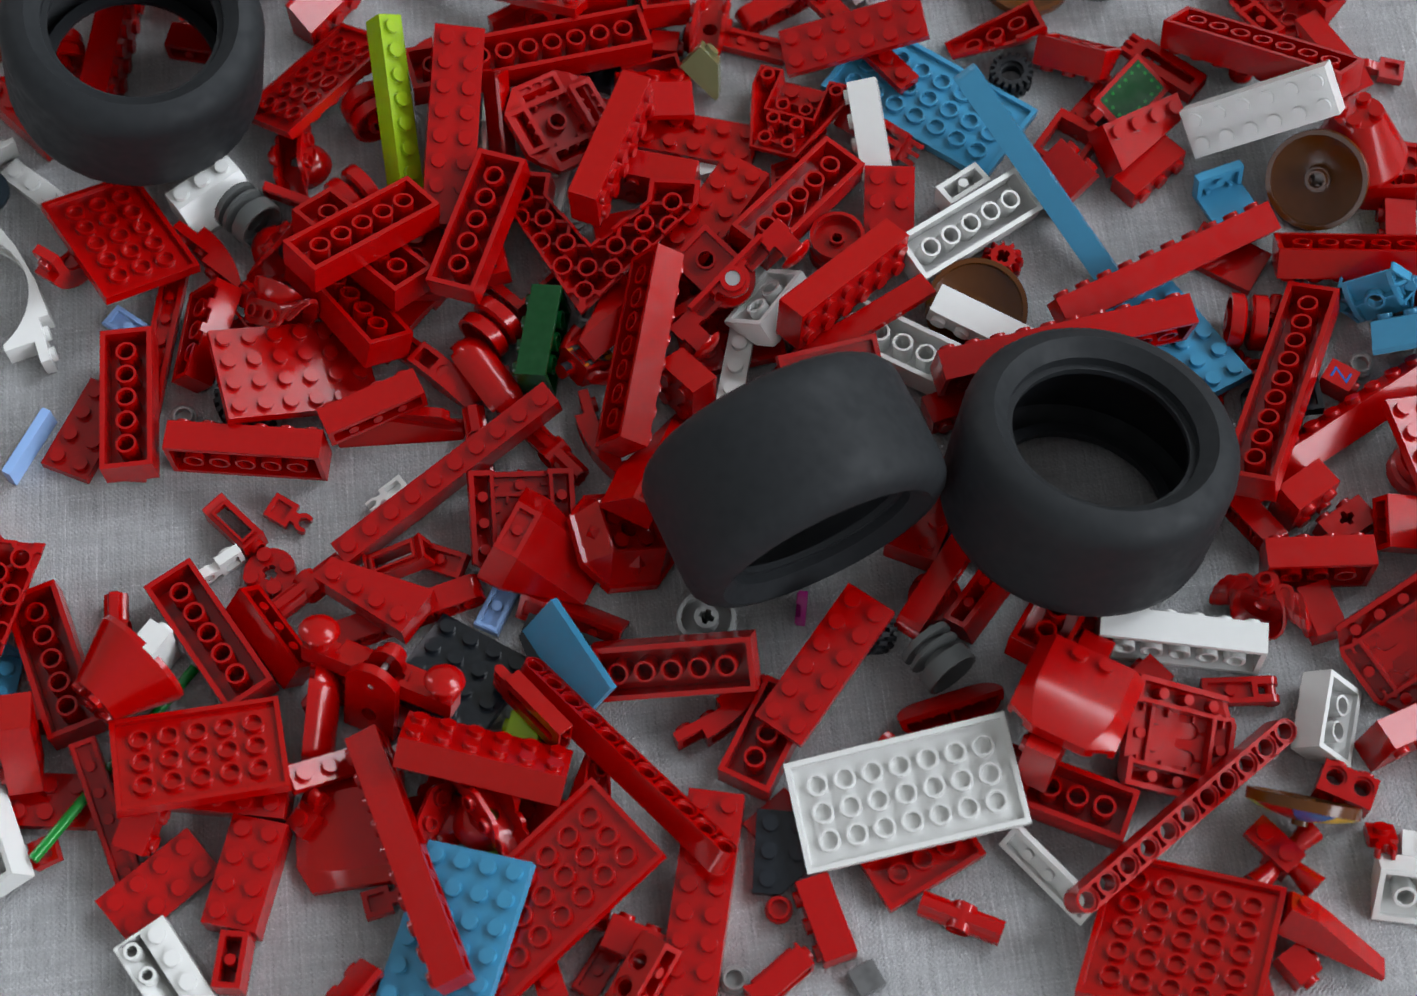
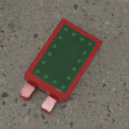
M1137 53L1089 102L1094 108L1084 119L1092 124L1097 123L1101 117L1107 122L1113 121L1159 101L1170 87Z

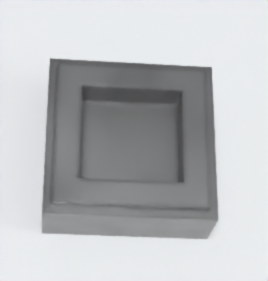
M873 958L847 971V975L859 996H868L886 986V982Z

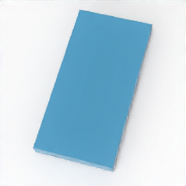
M558 598L551 599L525 627L523 633L540 659L556 672L592 708L596 709L617 686Z

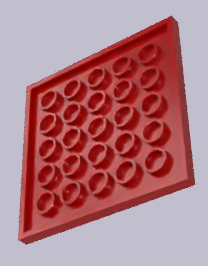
M1159 859L1154 860L1098 909L1076 984L1075 996H1264L1286 900L1287 887ZM1121 860L1120 862V868L1122 871H1124L1125 864L1123 860Z

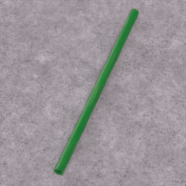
M190 665L178 679L183 690L199 672L193 665ZM172 703L154 708L149 714L165 712ZM112 759L106 764L110 776L113 774ZM84 792L81 793L28 856L33 862L38 863L87 805Z

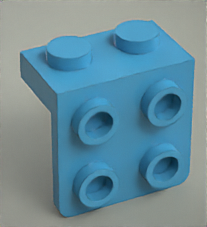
M1240 159L1194 175L1192 197L1210 222L1216 220L1217 224L1224 221L1223 216L1233 211H1237L1238 214L1245 212L1243 207L1255 202L1242 184L1244 165Z

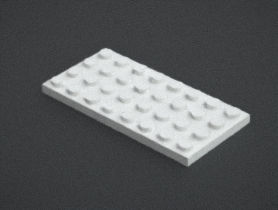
M1004 711L783 764L806 870L809 876L1032 824Z

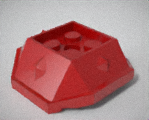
M553 70L513 87L509 95L503 120L528 161L557 175H562L579 167L606 104L590 77L576 76L568 72ZM551 122L558 123L560 127L553 126Z
M605 494L583 495L566 519L579 567L590 578L598 582L607 594L657 589L673 566L674 561L654 519L649 529H646L599 507Z

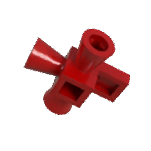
M1263 814L1242 835L1263 855L1259 862L1261 865L1244 875V878L1274 884L1276 879L1281 883L1289 875L1302 894L1308 897L1326 879L1321 874L1301 863L1307 855L1304 851L1323 840L1322 833L1313 823L1309 822L1308 827L1297 826L1289 838Z

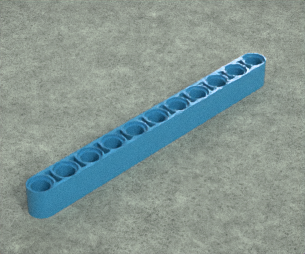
M972 63L956 75L953 79L1094 281L1097 280V274L1107 269H1110L1111 272L1119 270L1117 264L976 64Z

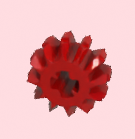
M1004 240L1000 245L992 242L990 248L985 247L981 257L1004 265L1016 277L1020 275L1024 263L1023 258H1021V249L1014 250V243L1007 246Z

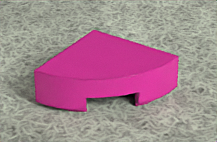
M799 590L797 592L796 626H805L808 591Z

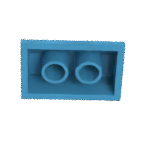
M1417 307L1403 309V314L1393 315L1392 311L1376 314L1377 318L1370 322L1373 356L1417 348Z

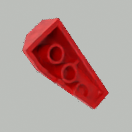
M1316 9L1294 20L1298 39L1356 56ZM1363 67L1360 87L1344 98L1355 96L1359 92H1365L1374 84L1365 67Z
M1287 891L1278 935L1379 981L1385 979L1384 957L1320 903L1308 896H1302L1294 891Z

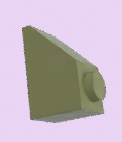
M702 40L682 61L680 68L716 101L721 92L720 56L718 55V50L712 44H706Z

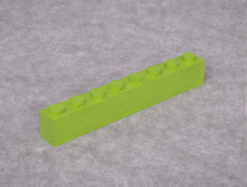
M377 14L366 21V30L387 186L408 175L422 187L423 178L401 14Z

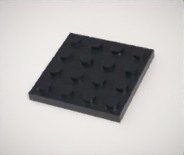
M443 613L407 658L406 663L426 671L438 664H451L459 668L465 675L466 684L461 691L460 705L451 719L466 725H479L489 730L508 704L503 699V696L493 687L494 667L502 664L513 674L521 669L527 657ZM400 699V705L413 712L421 711L429 716L441 719L446 718Z

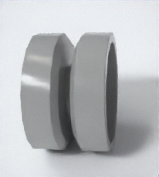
M692 594L686 597L678 608L676 617L678 635L737 630L735 608L709 606L696 599Z

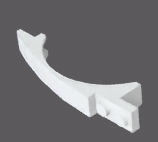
M0 228V254L8 257L22 268L27 277L29 290L28 304L24 317L17 330L3 345L4 351L12 364L39 355L40 362L47 374L57 372L55 362L59 361L55 347H50L49 341L53 340L50 329L54 328L55 325L43 293L18 249Z

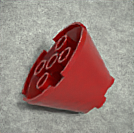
M1359 92L1355 96L1344 98L1345 109L1342 113L1325 119L1319 129L1339 132L1351 139L1359 147L1369 169L1368 190L1377 189L1391 183L1402 174L1404 166L1408 161V148L1384 106L1377 99L1372 98L1370 93Z
M107 615L101 620L78 676L71 685L72 689L79 696L85 697L82 701L85 707L93 714L98 711V715L107 725H109L108 720L127 718L178 701L184 695L179 681L159 656L153 659L143 648L146 642L127 625L111 615Z

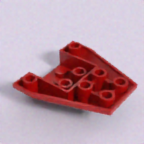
M761 64L752 83L749 148L797 160L845 108L843 90H847V85L829 81L825 91L792 84L785 82L783 69Z
M528 487L524 489L476 578L501 591L549 600L558 598L560 602L584 606L596 584V581L579 567L566 522L567 517L550 499Z

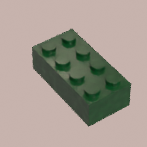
M532 284L530 294L526 295L525 305L527 312L526 316H522L521 329L523 332L522 337L517 340L518 358L517 361L513 362L512 373L513 376H516L523 395H526L541 382H544L556 397L559 381L555 370L560 356L558 350L563 337L568 332L571 309L562 285Z

